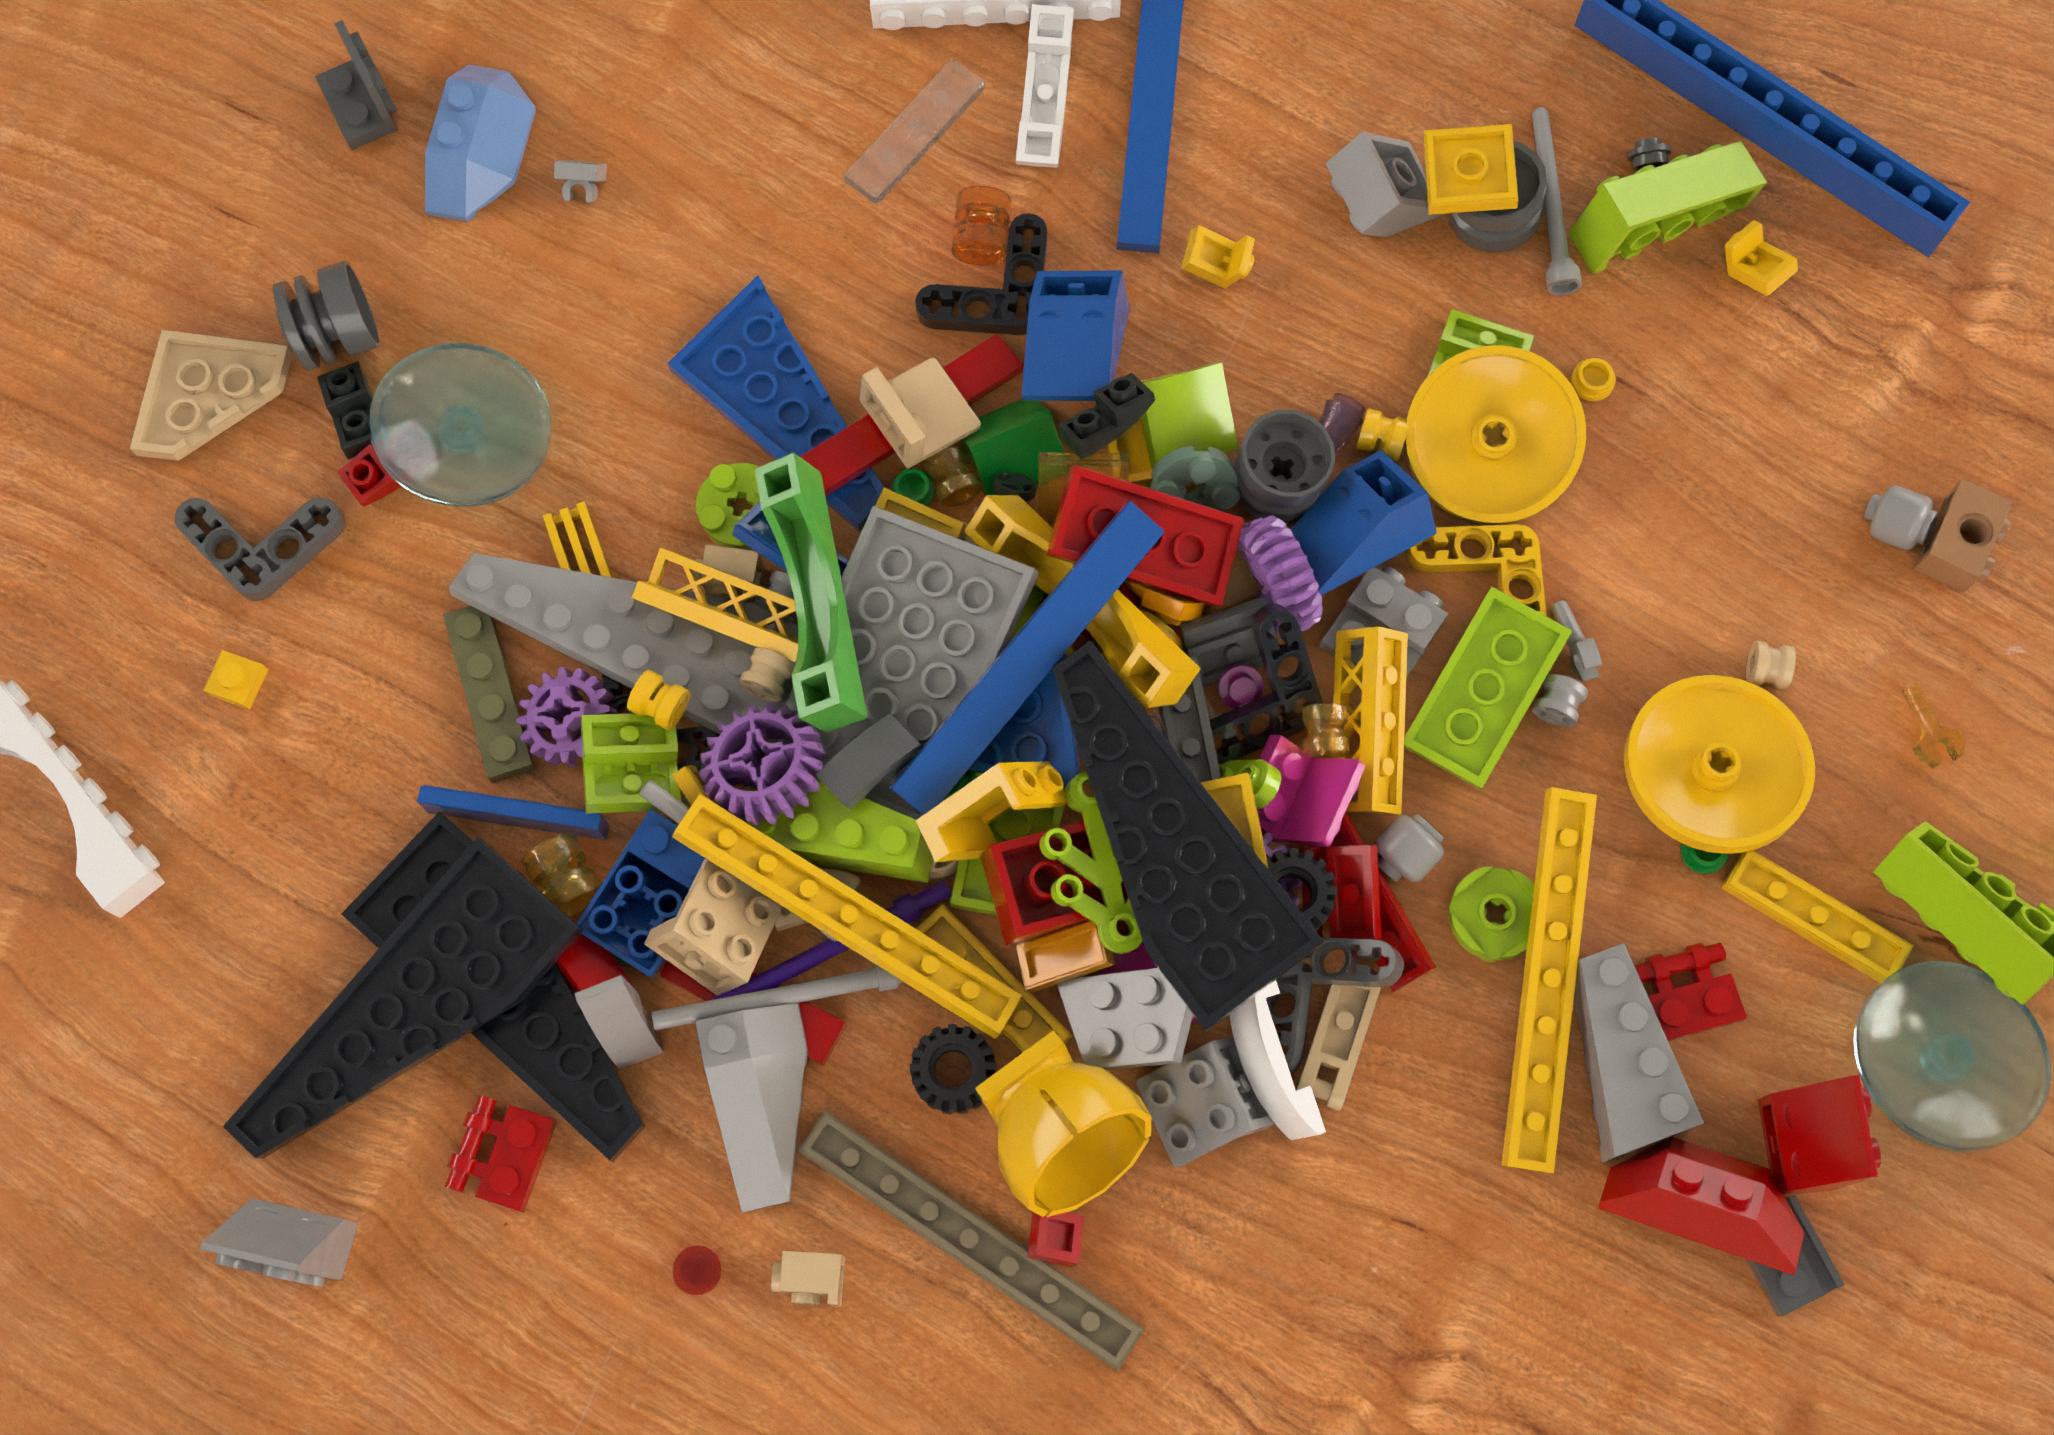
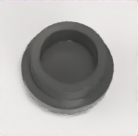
M1660 138L1642 139L1635 142V148L1627 152V159L1632 162L1634 171H1638L1648 165H1653L1656 168L1668 164L1667 156L1671 154V146L1661 143Z

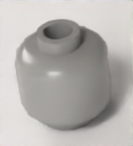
M1894 485L1889 487L1883 496L1878 494L1872 496L1865 511L1864 519L1871 521L1870 535L1872 538L1902 550H1909L1914 548L1917 543L1924 545L1927 542L1936 523L1938 511L1932 510L1933 501L1929 496Z
M1418 813L1413 818L1405 814L1399 815L1375 841L1377 852L1382 856L1378 861V866L1395 882L1402 876L1410 882H1419L1443 858L1444 849L1440 843L1445 838Z

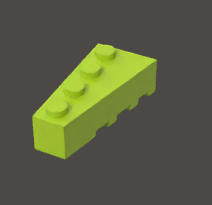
M1742 141L1726 146L1715 144L1702 153L1691 157L1683 154L1674 158L1668 164L1656 168L1653 165H1648L1633 175L1621 179L1619 176L1606 179L1596 188L1597 194L1572 226L1568 235L1593 275L1605 270L1609 259L1621 254L1625 261L1639 255L1642 251L1641 248L1650 244L1657 237L1664 244L1688 230L1694 222L1700 228L1747 207L1767 181Z
M816 778V780L820 784V792H808L805 795L809 800V807L798 803L792 808L794 810V819L781 813L778 815L776 826L769 824L765 818L758 828L751 825L815 866L926 883L929 880L933 856L915 819L866 798H863L851 810L845 807L819 778ZM757 786L750 787V791L758 790Z
M1926 821L1906 834L1873 873L1882 880L1883 885L1891 894L1904 899L1914 908L1928 927L1939 931L1956 946L1958 953L1966 961L1976 964L1993 979L1995 986L2003 994L2014 998L2021 1005H2024L2054 977V911L2042 902L2035 908L2016 895L2014 890L2015 883L2002 874L1984 873L1977 868L1979 861L1976 856Z

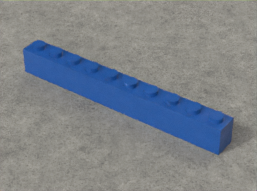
M1659 0L1583 1L1574 26L1928 258L1970 204V201L1663 2Z

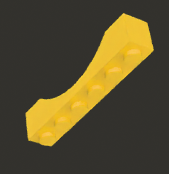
M986 495L964 531L981 548L1035 568L1039 572L1035 585L1048 595L1074 566L1072 563L1046 556L1053 528L1019 495ZM1118 589L1086 626L1088 632L1102 648L1114 672L1131 694L1146 708L1177 704L1201 669Z

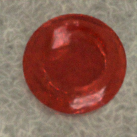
M688 1247L674 1261L673 1279L676 1285L687 1294H706L716 1287L721 1278L722 1266L720 1259L714 1251L707 1247Z

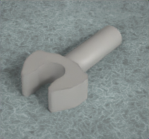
M1562 600L1554 603L1550 610L1556 622L1572 630L1567 644L1570 648V666L1574 674L1581 682L1599 677L1596 667L1602 665V660L1593 637L1585 639L1567 601Z

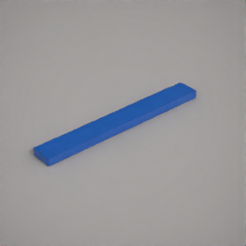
M1142 0L1117 250L1159 253L1184 0Z
M1126 502L889 788L922 816L939 805L1165 531L1133 502Z

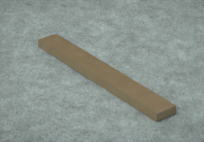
M825 1111L798 1149L799 1153L1116 1371L1120 1369L1144 1331V1328L1048 1262L1027 1258L1028 1249L828 1112Z

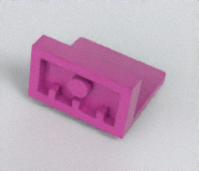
M1270 735L1259 759L1266 761L1280 771L1281 784L1272 801L1265 807L1257 809L1262 836L1266 833H1271L1273 835L1271 842L1330 846L1340 830L1341 821L1349 802L1358 789L1365 764L1358 759L1313 758L1282 735Z

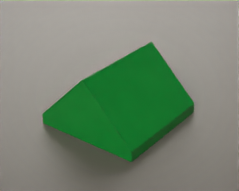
M1020 399L978 417L981 422L980 429L959 441L985 497L986 495H995V490L993 489L994 477L1001 472L1018 473L1032 479L1036 484H1040L1069 471V465L1052 415L1040 401H1023V399Z

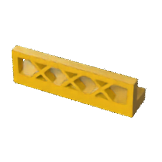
M665 548L659 549L648 581H638L632 595L633 599L755 647L772 650L788 660L796 662L798 639L789 635L783 618L796 613L795 600L791 597ZM669 561L683 566L690 584L675 591L660 585ZM694 571L707 576L697 580ZM715 579L724 582L731 598L730 601L717 607L707 603L700 587ZM735 587L748 592L738 596ZM693 590L697 599L684 594ZM756 595L766 599L773 615L758 623L748 619L741 603ZM776 603L789 607V609L779 612ZM734 606L738 615L725 610ZM776 622L780 632L766 626Z
M1380 626L1336 631L1331 758L1358 759L1365 764L1364 771L1359 780L1358 802H1349L1346 809L1347 813L1367 812L1387 816L1402 814L1408 633ZM1364 640L1363 657L1355 666L1351 661L1352 641ZM1358 685L1362 690V700L1355 711H1353L1349 706V695L1355 686ZM1356 730L1360 735V748L1352 757L1347 751L1348 738Z

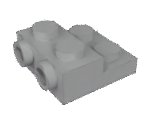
M1384 566L1381 570L1374 567L1368 570L1351 594L1345 608L1321 640L1319 647L1335 657L1336 631L1380 626L1408 633L1407 679L1442 628L1449 613L1442 610L1444 603L1435 594L1426 590H1422L1417 594L1404 586L1406 580L1397 570L1388 566ZM1364 640L1352 641L1351 661L1355 666L1363 657Z

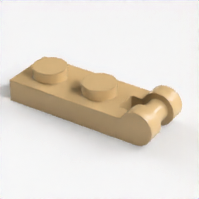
M1330 985L1296 1089L1311 1086L1314 1097L1327 1101V1107L1338 1111L1341 1110L1375 1008L1380 987ZM1320 1065L1337 1071L1333 1083L1316 1078Z

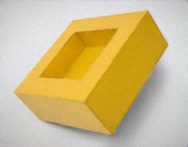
M222 650L203 691L209 696L250 710L269 669L261 663Z

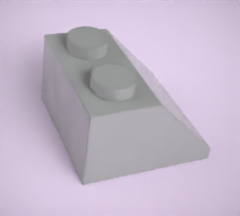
M1361 132L1325 163L1333 177L1331 179L1333 188L1343 197L1350 211V221L1361 234L1385 238L1442 215H1428L1425 170L1409 141Z

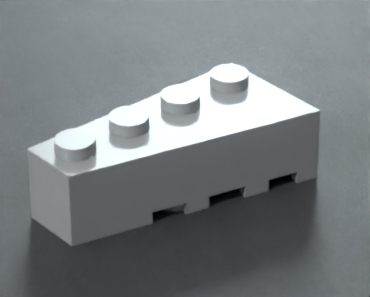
M1622 943L1580 959L1577 966L1574 1004L1578 1027L1583 1037L1585 1049L1583 1057L1594 1101L1592 1102L1595 1122L1598 1124L1602 1163L1704 1124L1625 944Z

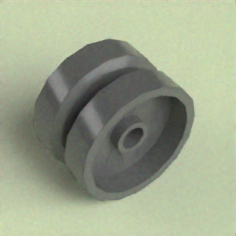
M1513 141L1518 191L1517 209L1448 213L1449 224L1456 236L1471 248L1489 253L1510 251L1525 244L1539 227L1543 215L1547 187L1546 170L1537 153L1523 143Z

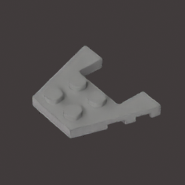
M1158 968L1097 976L1086 974L1057 984L1085 1065L1100 1067L1107 1071L1181 1063L1193 1014Z

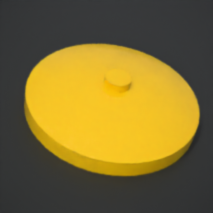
M1511 346L1477 347L1459 353L1443 362L1419 387L1410 406L1406 423L1409 425L1405 439L1406 456L1417 483L1428 492V497L1440 508L1455 517L1478 524L1502 525L1514 523L1534 516L1546 509L1562 495L1573 481L1581 465L1586 445L1584 411L1579 397L1568 379L1546 359L1527 350Z
M1703 675L1682 679L1668 685L1646 702L1635 718L1626 739L1624 749L1625 774L1636 803L1648 819L1662 832L1680 843L1698 850L1733 854L1755 850L1770 844L1786 833L1805 810L1814 788V754L1809 738L1799 720L1774 695L1755 684L1741 679L1720 675Z

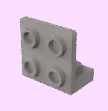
M1234 1037L1211 1041L1184 1055L1181 1063L1167 1064L1137 1080L1138 1089L1174 1167L1183 1166L1239 1137L1260 1132L1275 1124L1260 1104L1247 1079L1237 1052Z

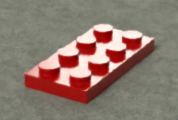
M1077 465L1069 468L1046 556L1075 564L1124 504L1131 501L1165 532L1125 580L1209 606H1222L1244 518Z

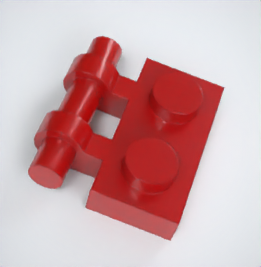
M1377 845L1326 847L1327 866L1325 869L1328 873L1332 871L1335 877L1333 886L1337 887V896L1334 900L1335 905L1326 922H1330V938L1382 939ZM1319 847L1300 848L1301 854H1305L1307 850L1314 853L1313 859L1316 861L1320 860ZM1302 881L1304 908L1310 901V891L1308 886ZM1323 925L1316 931L1320 937H1323Z
M1720 942L1704 946L1702 943L1686 946L1685 952L1664 957L1662 954H1656L1646 957L1645 963L1634 965L1641 982H1651L1655 994L1648 995V998L1668 1041L1742 1022L1747 1019L1732 973L1713 978L1710 964L1726 960V952ZM1690 970L1694 983L1673 989L1670 975Z
M479 1095L473 1113L468 1112L463 1126L467 1127L458 1153H452L447 1167L451 1168L445 1187L463 1193L469 1175L482 1178L475 1197L524 1213L557 1120L509 1105L503 1123L491 1119L497 1101ZM485 1133L497 1137L487 1164L475 1160Z

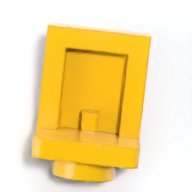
M1755 220L1750 222L1740 232L1732 235L1725 244L1728 276L1765 296H1769L1798 271L1797 258L1763 240L1762 224Z
M1198 225L1190 232L1181 268L1225 289L1236 281L1244 279L1251 271L1254 264L1252 250L1255 239L1246 235L1237 242H1234Z

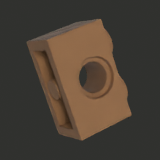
M1961 479L1945 496L1934 528L1924 544L1913 570L1962 592H1965L1977 580L1983 582L1991 572L1996 560L1995 557L1990 556L1994 544L1999 545L2010 529L2012 520L2006 517L2013 501ZM1960 532L1967 533L1973 539L1974 544L1965 541Z

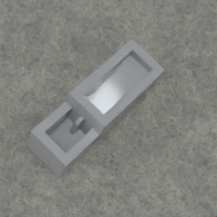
M621 975L575 993L577 1003L607 1055L620 1070L664 1052L657 1030L653 1029L651 1016L644 1010L638 992Z

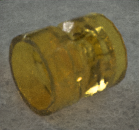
M566 833L548 839L534 847L522 858L521 864L530 881L536 887H542L541 891L569 917L584 911L602 884L595 870L592 867L584 866L588 857L573 833Z

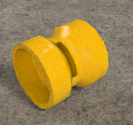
M1368 408L1355 450L1365 453L1382 450L1393 461L1398 462L1409 429V425L1406 424L1407 419L1399 416L1394 419L1386 418L1381 411Z
M648 669L643 672L635 683L628 698L627 710L639 716L649 715L654 718L656 725L670 731L682 718L690 701L691 691L679 684L669 685L665 683L663 676Z

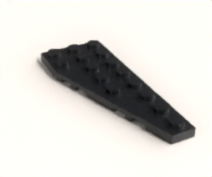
M1089 641L1052 668L1146 952L1205 1032H1207L1321 947L1324 941L1097 648Z
M439 811L341 914L376 947L380 948L473 841ZM556 962L522 1002L471 1032L474 1037L611 1162H614L645 1128L641 1116L608 1055L587 1022L577 1003L575 994Z
M477 837L225 1123L223 1128L255 1158L263 1159L522 1002L584 929L484 839Z

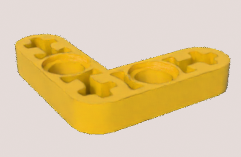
M1525 525L1436 527L1437 534L1407 549L1408 562L1414 569L1420 572L1440 573L1497 570L1499 591L1547 616L1539 540L1536 533ZM1493 538L1497 539L1496 547H1508L1512 539H1518L1520 546H1527L1521 556L1516 555L1514 548H1500L1497 557L1492 556L1494 552ZM1466 539L1478 540L1484 546V555L1476 559L1468 558L1461 551V542ZM1448 540L1453 541L1451 547L1452 559H1448L1449 550H1440L1446 548ZM1423 542H1430L1431 549L1438 550L1435 552L1433 559L1426 558L1425 552L1417 551L1421 549ZM1515 579L1528 581L1533 588V596L1528 599L1514 597L1510 592L1509 583Z

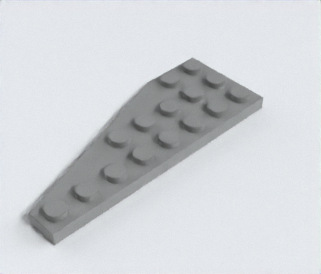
M473 553L449 586L451 596L631 689H633L643 672L648 669L663 676L664 682L669 685L679 684L691 691V696L683 716L718 734H721L718 730V722L727 726L734 722L733 711L746 716L748 715L750 704L757 706L761 712L768 704V701L748 693L738 682L742 673L750 669L752 665L750 657L754 649L758 647L633 599L632 595L637 582ZM687 592L684 594L694 599H697L694 592ZM704 594L707 603L715 607L731 600L729 598ZM741 602L750 621L758 623L773 616L770 611L754 603ZM734 606L725 610L738 615ZM783 618L789 635L798 639V625ZM776 622L766 626L780 632ZM792 677L785 680L782 686L784 694L781 701L778 703L770 702L776 705L779 710L785 706L793 688Z

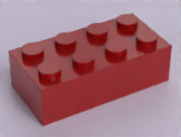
M1084 821L1058 827L1068 832L1074 847L1093 859ZM1050 830L990 845L980 856L1006 946L1045 936L1089 920L1070 906H1061L1053 900L1051 886L1063 875L1070 874L1076 876L1082 882L1083 893L1104 905L1100 888L1059 860L1048 859L1042 854L1039 847L1040 839ZM1050 837V847L1055 851H1061V841L1056 837ZM1122 881L1121 888L1124 900L1126 902L1128 899V895L1124 883ZM1061 883V893L1067 898H1072V887L1067 883Z

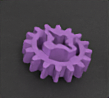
M559 667L557 678L545 672L542 674L544 685L540 688L533 684L528 686L533 697L531 700H520L519 705L527 709V714L516 718V722L528 728L520 738L523 742L532 745L530 749L532 754L539 758L545 757V761L554 766H558L562 760V763L569 767H575L577 756L579 755L582 758L581 715L618 714V711L606 705L614 696L605 688L602 689L604 682L594 675L589 677V673L581 668H577L572 674L565 667ZM578 690L584 691L591 703L582 701V696L578 694ZM548 730L552 733V738L556 740V744H552L546 738L544 731Z

